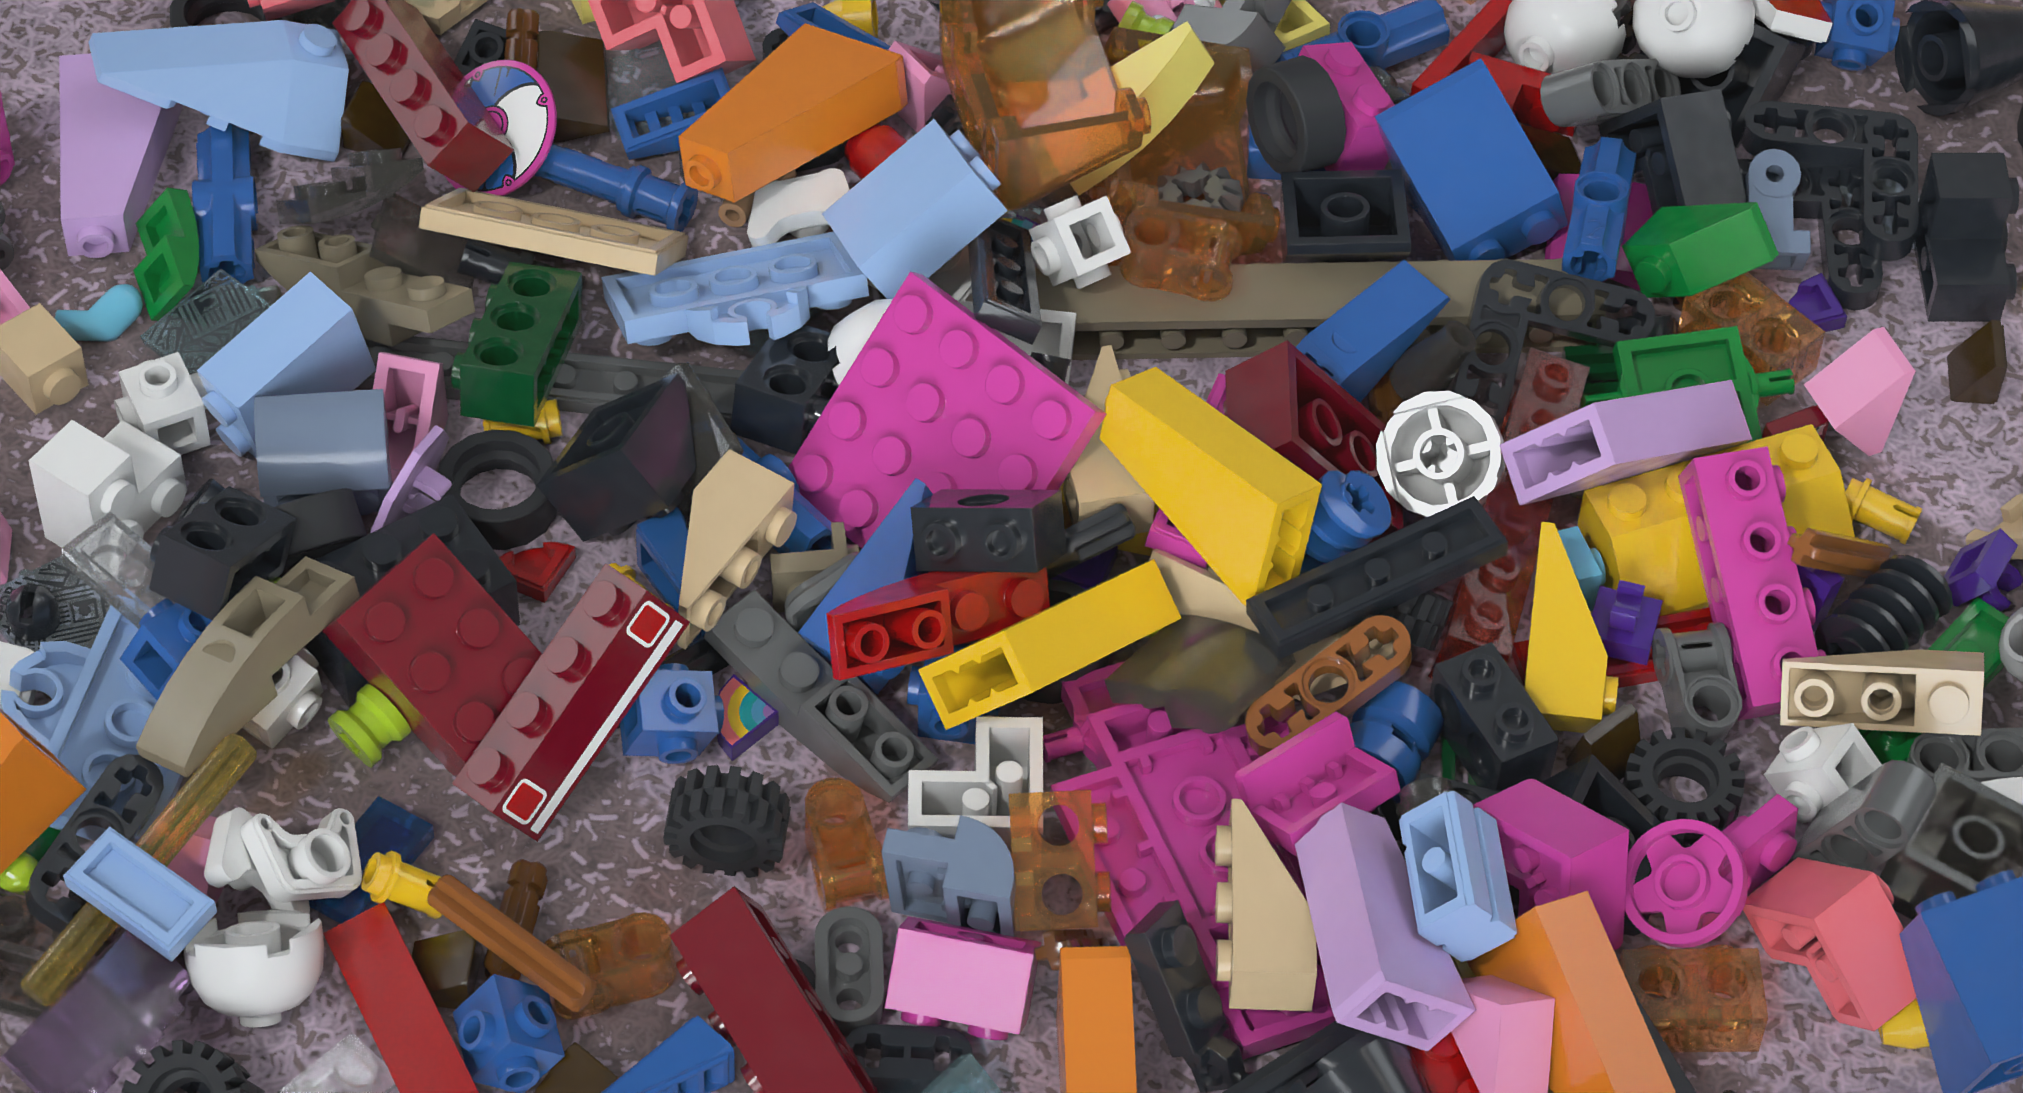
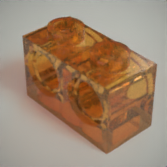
M1746 272L1693 296L1684 298L1677 334L1738 326L1744 355L1755 373L1790 368L1793 373L1791 379H1794L1796 385L1816 370L1825 331L1750 273ZM1781 395L1759 398V400L1768 406Z
M1092 789L1010 793L1011 852L1015 874V931L1098 927L1099 912H1112L1110 871L1096 870L1095 844L1108 843L1106 802L1093 803ZM1054 805H1063L1074 811L1079 821L1077 836L1072 842L1065 845H1055L1048 842L1040 830V819L1043 813ZM1057 874H1067L1074 877L1080 883L1083 897L1077 909L1069 913H1058L1048 907L1043 897V889L1050 877Z
M1719 944L1704 949H1667L1660 945H1647L1638 949H1622L1619 963L1627 982L1671 1053L1759 1052L1768 1021V1012L1758 948H1734L1729 945ZM1715 993L1725 994L1730 996L1731 998H1723L1716 995ZM1647 994H1656L1665 999H1656Z

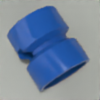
M1400 681L1393 682L1355 710L1352 716V723L1350 724L1355 747L1396 770L1401 789L1400 793L1393 796L1397 804L1407 796L1421 770V762L1429 756L1443 730L1444 718L1439 707L1429 696L1417 688Z

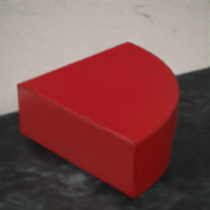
M551 541L543 542V547L528 549L516 554L511 550L499 558L516 579L517 592L545 603L576 559L575 546Z

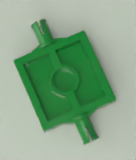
M1738 326L1617 341L1612 350L1619 380L1617 392L1582 395L1581 408L1595 402L1732 380L1752 440L1745 442L1748 443L1762 439L1757 416L1759 398L1785 394L1793 395L1795 382L1794 379H1791L1793 373L1790 368L1755 373L1744 355Z

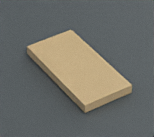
M458 188L421 207L419 220L420 229L653 276L685 257L689 237L685 235V232L480 191L472 192L465 188Z

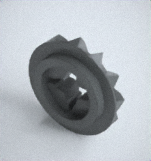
M1203 161L1196 169L1186 170L1179 164L1175 176H1158L1157 187L1147 192L1148 217L1155 229L1174 239L1200 240L1212 237L1226 230L1239 217L1243 208V194L1240 181L1232 179L1226 167H1220L1211 171ZM1202 193L1205 196V200L1202 201L1194 199ZM1188 195L1193 198L1184 203L1183 197Z

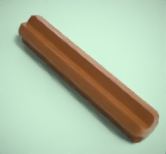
M1807 528L1803 535L1792 533L1787 545L1794 548L1791 561L1796 565L1867 578L1872 573L1878 571L1880 565L1889 558L1892 550L1884 543Z
M446 874L440 877L435 886L429 891L427 901L430 906L571 1011L579 1012L583 1010L589 1000L595 995L597 985L593 979L452 875Z

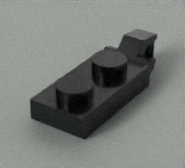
M1179 901L1160 902L1125 935L1124 941L1172 1058L1183 1057L1191 1068L1200 1093L1226 1090L1241 1081V1076L1246 1073L1240 1047L1229 1040L1231 1038L1230 1026L1226 1024L1227 1020L1222 1010L1220 996L1213 988L1199 953L1195 934L1188 926Z

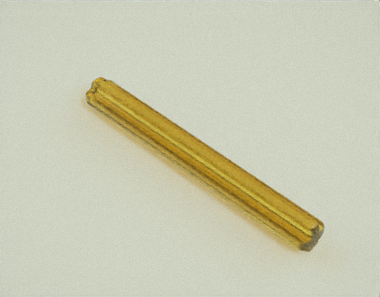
M233 733L224 737L135 845L167 867L256 760L257 752L254 747L238 734ZM86 902L21 980L20 986L23 991L42 1006L55 1003L119 924L89 902Z

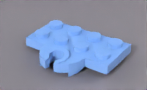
M834 231L676 262L655 276L630 271L601 277L605 301L627 344L637 343L643 346L660 345L668 342L672 335L687 332L697 340L714 345H750L749 331L768 329L769 338L776 340L800 329L810 318L809 308L818 307L824 310L840 309L848 306L852 299L869 296L867 277L857 267Z
M113 599L91 649L67 641L40 642V649L18 661L10 670L9 685L20 692L28 690L42 691L51 697L52 701L40 706L29 705L23 702L14 691L1 690L0 709L46 746L87 789L49 826L51 828L62 831L106 767L114 759L126 754L139 755L136 744L157 700L119 658L141 627L139 625L140 620L149 610ZM159 764L156 765L163 775L164 789L155 811L132 842L146 853L149 851L153 825L166 820L184 777ZM132 778L129 783L122 784L117 800L111 809L121 816L123 808L132 795L135 793L140 794L143 783L138 779ZM88 825L81 828L76 835L96 841L106 829L97 825Z

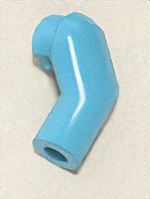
M116 285L110 288L89 310H57L55 320L75 341H114L142 312V296L138 289L132 285Z

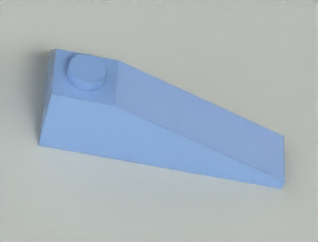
M286 20L102 32L92 33L88 43L98 83L165 109L180 103L207 115L206 124L219 130L225 131L228 124L231 123L262 135L259 145L279 153L331 162L335 161L339 153L341 117L344 113L349 68L337 30L328 29L319 24L307 25Z

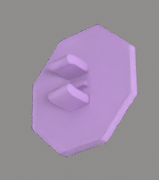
M435 425L412 451L386 494L370 533L435 503V501L423 495V492L434 500L439 501L451 488V481L436 472L449 440V436L444 429Z

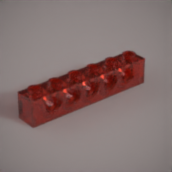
M1531 347L1513 385L1507 414L1499 429L1504 443L1577 411L1590 368ZM1506 464L1497 486L1488 493L1482 507L1507 539V555L1456 578L1450 599L1455 604L1438 641L1428 675L1429 678L1433 677L1435 664L1490 642L1493 643L1506 663L1510 657L1538 556L1541 522H1547L1554 497L1519 505Z

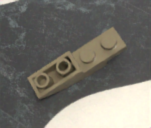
M298 225L279 231L276 240L254 249L256 261L287 291L309 272H312L353 309L364 338L391 347L420 332L431 334L475 312L471 288L445 283L444 279L440 276L418 277L402 273L398 267L385 266L382 246L355 241V237L352 235L339 234L331 236L314 232L311 226Z
M306 556L275 584L255 576L226 604L186 653L149 715L136 744L138 754L188 778L278 696L272 675L360 597L354 576Z

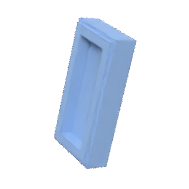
M110 826L63 875L66 887L171 962L217 913L216 904L213 899Z

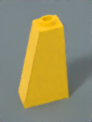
M1157 367L1111 384L1105 399L1106 416L1103 419L1099 438L1239 601L1246 606L1247 599L1299 576L1322 484Z
M1153 559L918 669L947 730L1033 693L1181 619V616Z

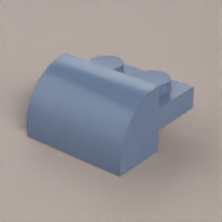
M383 389L254 397L257 471L260 497H263L264 503L276 507L321 492L349 488L353 491L361 516L372 512H379L382 502L392 486L388 426Z
M960 815L954 839L946 838L937 831L922 827L911 828L908 831L887 828L881 853L892 912L1022 938L1013 860L1007 845L992 828L976 819Z

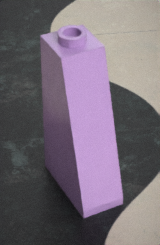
M91 53L59 56L61 224L68 256L84 255L90 258H101L110 253L130 252L137 233L135 223L144 214L183 105L177 103L174 107L165 109L98 83Z
M1732 380L1595 402L1499 446L1519 505H1525L1605 485L1735 447L1752 440L1733 382Z
M1341 802L1333 810L1322 815L1317 824L1295 843L1332 1012L1339 1024L1429 1051L1476 1009L1450 954L1443 950L1442 945L1436 946L1418 934L1406 861L1386 819Z

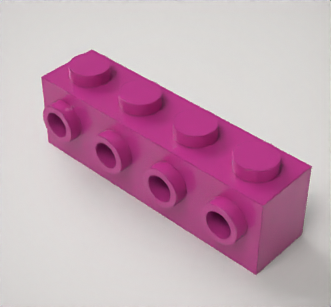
M1768 446L1693 458L1678 478L1712 621L1723 623L1730 637L1732 663L1739 693L1742 697V709L1737 720L1780 714L1783 659L1827 656L1822 649L1817 650L1812 630L1816 619L1814 599L1807 587L1802 588L1797 565L1791 561L1794 548L1787 545L1792 533L1797 532L1793 526H1787L1782 507L1786 496L1783 473L1778 465H1772Z

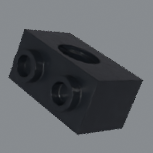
M941 489L910 507L916 571L1037 573L1067 554L1061 490Z

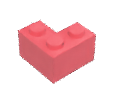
M588 0L606 50H638L661 41L676 83L687 81L719 68L723 69L724 74H728L756 61L734 0Z
M1797 857L1747 896L1743 911L1765 952L1772 959L1806 966L1831 1014L1839 1023L1876 1031L1916 999L1899 935L1904 928L1892 907L1894 897L1888 885L1874 872Z

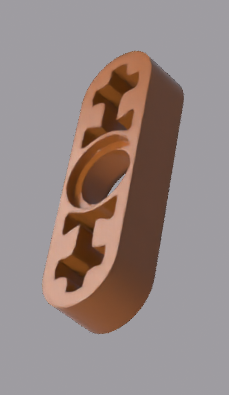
M1379 615L1367 618L1256 699L1249 707L1245 719L1248 740L1252 749L1259 756H1263L1334 712H1339L1347 717L1399 679L1408 670L1412 660L1411 640L1406 627L1397 619L1389 616ZM1377 639L1378 642L1385 645L1393 640L1394 657L1386 660L1380 654L1374 655L1362 664L1363 675L1366 679L1359 681L1355 668L1345 658L1351 656L1353 664L1357 667L1370 656V641ZM1327 673L1337 674L1348 683L1346 694L1340 700L1332 703L1321 702L1310 693L1313 681ZM1299 695L1302 706L1313 718L1307 720L1303 709H1301L1287 721L1289 730L1287 736L1281 738L1275 732L1263 736L1266 732L1264 719L1272 716L1276 721L1281 722L1296 712L1295 702L1292 697Z

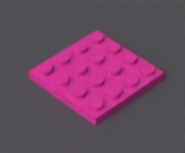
M910 271L788 468L796 479L800 494L831 522H844L845 536L855 544H858L862 549L915 478L925 483L933 494L941 489L1059 490L1103 421L1106 413L998 331L977 320L973 312L924 275Z

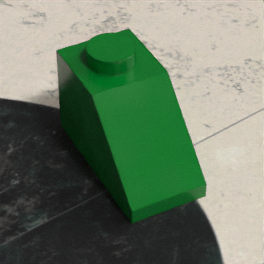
M1757 202L1661 207L1622 245L1641 292L1647 298L1693 296L1767 264L1779 255Z

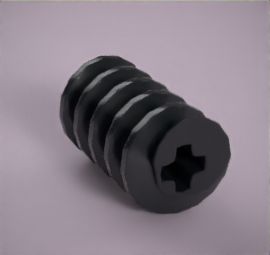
M1893 555L1880 565L1878 571L1869 575L1862 586L1851 592L1848 600L1839 604L1834 609L1832 615L1819 623L1815 631L1817 650L1822 649L1827 656L1908 650L1909 647L1917 644L1922 639L1924 632L1933 629L1937 625L1939 617L1949 613L1953 605L1952 592L1946 579L1925 561L1910 555Z

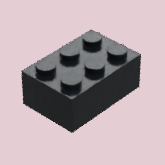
M452 494L316 559L320 563L354 576L359 595L361 596L418 544L435 533L517 626L520 625L516 579ZM321 631L305 646L316 658L320 668L350 708L356 703L357 692L370 683L326 634Z

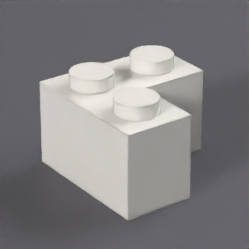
M71 420L28 460L45 538L103 573L119 557L127 558L131 556L139 547L144 533L161 516L170 517L183 503L187 492L181 454L123 420L104 438Z
M977 716L974 771L909 770L908 830L915 827L928 828L937 831L946 838L954 839L960 815L967 816L986 824L1003 839L1013 860L1014 873H1041L1043 844V717Z

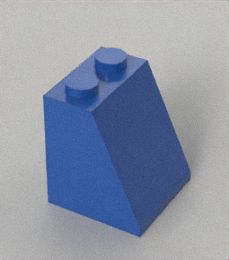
M1481 58L1374 116L1392 168L1402 169L1406 196L1449 261L1507 259L1531 245L1541 244L1549 240L1558 230L1569 225L1559 191Z
M2013 870L2000 872L1981 881L1975 886L1977 893L1960 899H1956L1953 891H1948L1921 902L1915 907L1918 915L1899 934L1943 1093H1977L2023 1076V876L2017 878Z

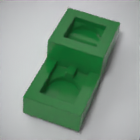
M166 188L135 223L147 256L137 265L133 272L151 321H162L193 288L198 273L199 238L197 224L188 191L183 189Z

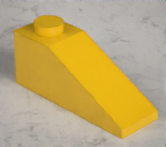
M1541 522L1524 689L1553 730L1586 733L1601 722L1602 715L1609 716L1615 711L1618 677L1606 676L1608 655L1555 523Z

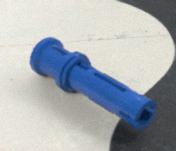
M553 143L545 161L534 175L616 204L617 210L625 217L634 219L640 215L665 224L667 229L683 232L693 217L698 201V190L686 186L685 182L678 185L652 176L651 169L645 166L638 165L637 167L632 166L626 169Z

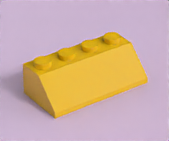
M1812 424L1704 455L1710 456L1768 446L1772 465H1778L1784 476L1786 496L1782 507L1787 526H1793L1797 534L1802 535L1807 528L1855 537L1841 470ZM1693 459L1587 489L1583 493L1577 526L1589 549L1596 548L1603 559L1606 571L1604 586L1617 590L1619 580L1644 585L1643 596L1663 600L1660 616L1709 606L1678 478Z

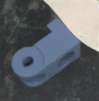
M1769 149L1757 154L1751 161L1748 173L1745 176L1747 202L1758 203L1779 253L1773 261L1755 269L1802 271L1811 254V241L1809 230H1794L1793 196L1800 183L1801 171L1795 158L1783 150Z

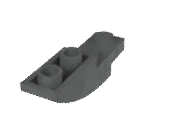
M755 589L722 614L717 624L710 631L705 632L704 639L748 682L747 686L779 712V725L840 776L864 791L890 803L908 788L909 770H930L937 764L938 758L857 677L841 681L833 679L832 667Z

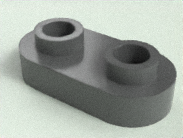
M851 906L839 907L829 911L819 920L815 929V992L843 1036H848L851 1031L862 1025L878 1024L884 1012L882 927L873 914L862 908ZM852 943L860 949L855 953H843L837 948L842 944ZM852 1000L858 1002L861 1007L855 1010H845L839 1008V1005L844 1001Z

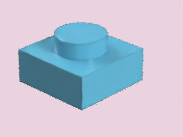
M1578 526L1559 530L1558 533L1590 611H1593L1599 586L1603 585L1606 581L1603 559L1596 548L1589 549Z

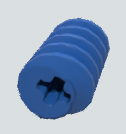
M1360 470L1350 471L1347 475L1339 471H1328L1319 479L1318 482L1322 484L1300 575L1367 545L1372 538L1380 536L1390 527L1392 515L1389 501L1381 486L1371 475Z

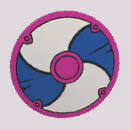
M514 60L492 61L475 68L464 76L514 148V151L476 190L500 196L514 192L528 182L539 170L552 146L557 124L555 99L547 81L532 67ZM445 176L455 189L465 188Z

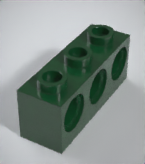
M509 262L499 284H491L488 289L483 317H475L472 321L466 352H458L453 362L451 385L452 389L460 390V416L530 427L535 426L582 324V272Z

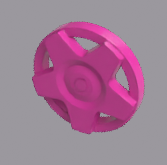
M1677 819L1659 824L1643 834L1628 852L1625 898L1626 914L1642 933L1661 944L1689 948L1707 943L1725 932L1737 916H1740L1745 906L1748 876L1744 859L1733 841L1708 823L1693 819ZM1680 833L1703 835L1692 846L1687 848L1683 847L1672 837ZM1647 854L1652 868L1651 874L1635 883L1639 865ZM1728 858L1732 867L1733 884L1721 876V871ZM1662 913L1666 932L1654 928L1642 914ZM1706 914H1719L1710 924L1701 928Z

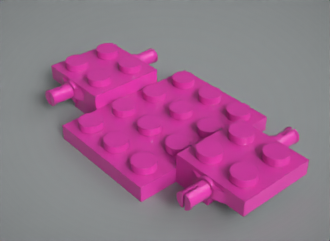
M1178 644L1091 671L1077 680L1062 682L1061 699L1073 721V727L1043 736V760L1048 763L1051 760L1081 751L1094 763L1097 771L1050 785V802L1120 946H1126L1124 941L1125 935L1158 903L1178 900L1188 926L1195 934L1198 950L1213 988L1220 996L1222 1010L1227 1020L1226 1024L1230 1026V1039L1240 1047L1242 1059L1244 1060L1307 1039L1336 1021L1330 1004L1317 941V978L1312 1011L1229 1009V981H1216L1217 939L1228 940V923H1216L1215 920L1217 882H1228V866H1215L1216 826H1229L1231 799H1240L1235 780L1236 772L1261 757L1252 749L1249 743L1246 724L1234 727L1224 706L1246 699H1253L1254 691L1247 673H1240V675L1211 683L1209 678H1205L1193 667L1182 644ZM1297 711L1281 722L1276 721L1272 716L1265 718L1266 732L1263 736L1271 732L1277 733L1281 738L1289 734L1287 721ZM1269 841L1307 901L1298 857Z

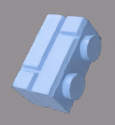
M1445 791L1401 815L1399 824L1403 845L1407 847L1404 854L1418 934L1436 946L1442 945L1445 952L1460 962L1471 961L1515 938L1517 928L1496 819L1479 807L1473 808V804L1456 791Z

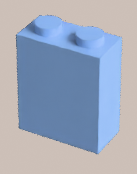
M935 119L929 122L822 213L857 267L887 299L895 297L910 271L929 278L1008 211L994 193V190L1002 183L981 159L982 156L959 129L949 136Z
M309 272L204 363L197 372L207 392V395L202 398V402L208 411L221 423L216 428L220 438L236 455L242 457L248 451L256 458L254 397L353 391L375 372L376 368L353 309L312 272Z

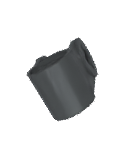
M1713 622L1707 626L1706 630L1672 633L1669 628L1656 629L1652 641L1653 664L1657 679L1662 686L1671 732L1673 727H1685V738L1694 739L1696 729L1708 732L1705 743L1710 746L1717 738L1725 741L1742 709V697L1739 693L1732 663L1730 637L1725 625L1721 622ZM1702 706L1710 709L1716 715L1718 721H1708L1701 718L1696 713L1694 707Z

